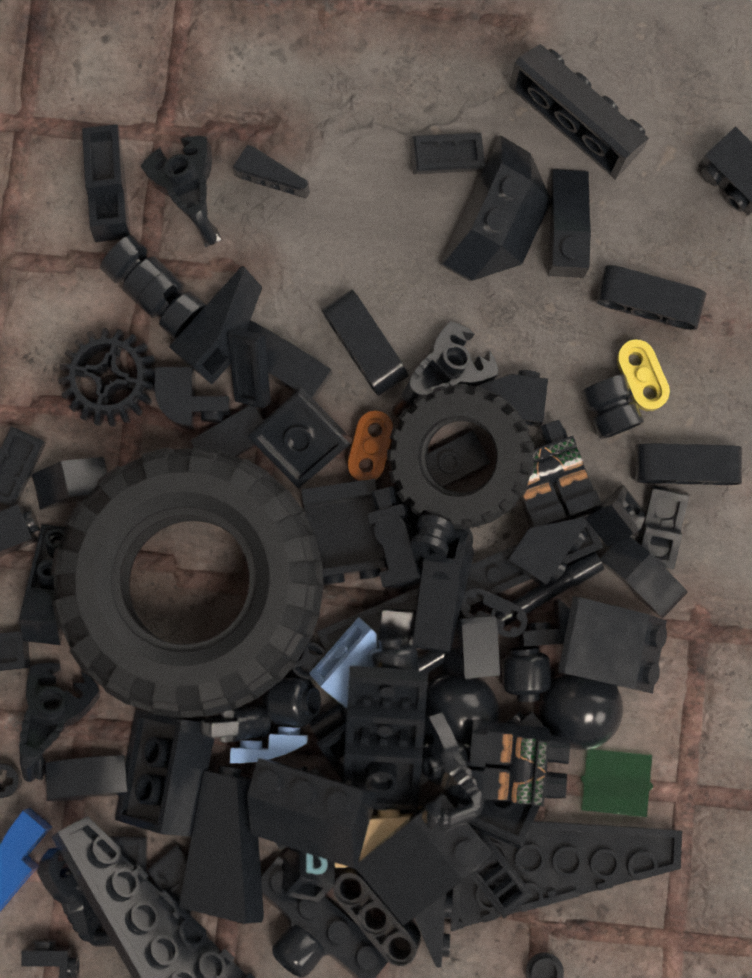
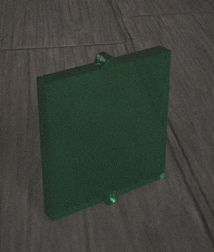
M599 749L587 750L585 774L580 778L581 782L584 783L581 810L647 817L649 790L653 789V784L650 783L652 755Z

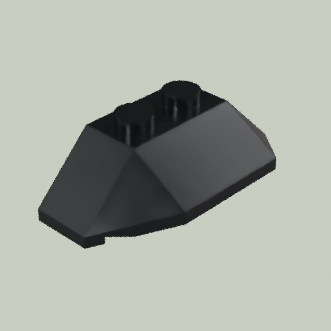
M503 136L498 137L442 258L441 266L468 281H473L523 264L552 201L530 152Z

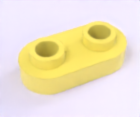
M642 340L628 341L617 354V365L620 373L626 375L631 387V398L634 403H637L638 408L644 411L657 410L669 398L670 389L653 348ZM635 354L639 356L641 360L639 366L630 364V355ZM646 387L652 388L655 392L654 399L645 398L643 389Z

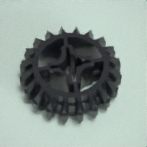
M102 328L100 332L101 339H97L95 334L90 331L87 333V338L90 342L86 345L80 339L74 341L75 345L80 349L77 353H74L72 350H66L65 355L72 362L71 364L61 363L59 368L65 373H69V375L62 376L58 381L61 386H71L62 392V397L65 400L74 399L70 403L69 408L73 412L82 409L80 414L82 420L87 421L94 414V424L101 426L105 416H107L108 424L111 427H116L118 415L121 416L125 424H128L131 420L127 412L133 410L138 416L143 414L142 409L138 406L140 401L146 405H151L152 399L145 392H155V384L148 381L149 379H155V369L148 367L152 366L156 360L153 355L144 356L148 350L145 343L135 347L137 337L134 334H130L124 340V332L121 329H116L113 338H110L109 330ZM109 350V353L105 354L100 364H86L96 354ZM121 352L134 359L137 366V378L130 377L129 374L121 372L122 361L119 359ZM108 370H112L115 376L119 378L114 382L110 381V385H106L98 377H102L104 373L108 375ZM81 377L96 383V395L98 396L96 404L90 402L84 396L81 388ZM122 389H133L130 395L123 401L108 405L109 402H112L116 392Z

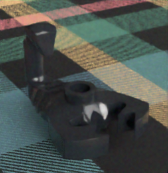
M188 136L180 139L184 146L182 149L184 154L174 155L167 160L161 148H159L144 160L141 168L151 184L161 193L169 196L174 204L195 224L204 246L207 248L222 241L218 229L210 223L207 217L206 183L211 173L212 151L207 137Z
M450 321L434 341L429 355L426 356L414 371L406 388L392 407L393 413L399 417L404 409H409L414 404L413 400L422 394L427 395L433 392L434 388L441 386L449 387L455 384H466L476 387L493 381L498 375L495 357L489 350L484 358L478 356L473 364L468 350L464 348V345L467 342L466 340H471L475 333L459 323Z
M40 663L30 667L26 683L28 709L22 721L19 742V761L25 781L32 782L35 779H43L46 763L42 756L44 751L59 738L66 727L82 719L100 698L98 685L89 675L82 671L81 677L84 683H73L74 690L82 696L81 698H76L67 690L63 691L55 686H41L42 684H57L56 677L53 674L61 670L60 664Z
M442 712L425 716L421 772L434 784L441 785L444 789L448 790V793L455 797L464 807L448 813L445 811L440 812L442 803L436 801L427 804L421 819L428 829H433L435 824H438L441 828L447 827L452 829L477 819L484 807V799L469 769L468 755L464 747L456 742ZM433 734L434 741L428 745L426 735Z
M57 847L49 848L44 853L37 868V874L44 887L57 902L61 903L64 914L67 915L69 923L73 925L72 928L78 933L82 941L89 942L95 947L114 946L107 933L102 930L99 919L69 867L68 869H62L65 860L58 861L60 851Z

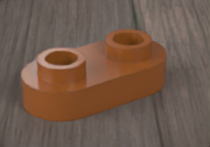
M367 412L358 421L348 459V470L355 481L375 479L376 482L384 472L387 449L390 448L392 440L390 435L393 423L390 417L383 412ZM372 425L380 426L382 434L378 437H372L368 433L369 427ZM370 460L373 463V469L370 472L361 471L359 468L361 461Z

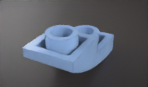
M279 726L278 733L269 734V748H262V741L240 740V747L231 748L230 763L257 762L258 758L269 760L285 755L307 744L308 735L300 734V727Z

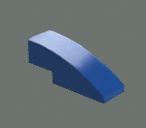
M31 808L21 812L0 844V912L38 868V864L29 857V854L52 828L48 822Z

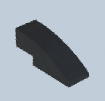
M115 124L82 128L85 188L88 195L89 224L94 241L96 243L122 240L131 234L119 126Z
M250 320L247 331L265 335L269 378L294 393L302 387L315 400L331 377L332 369L275 333Z

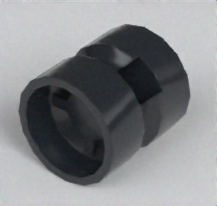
M129 235L119 241L107 253L101 262L100 269L115 284L122 282V290L137 304L140 294L147 285L159 274L169 269L155 256L147 257V248L133 235Z
M166 270L155 277L142 291L137 300V305L151 318H160L159 326L173 339H176L206 306L192 291L184 292V283L170 270Z
M625 374L600 381L581 391L588 410L596 411L597 415L592 421L600 440L620 434L644 423L637 403L629 402L628 400L632 392Z

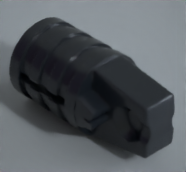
M262 704L238 707L222 712L221 715L200 719V733L206 734L211 738L220 737V742L222 743L246 740L248 738H263L269 734L271 720L266 707Z

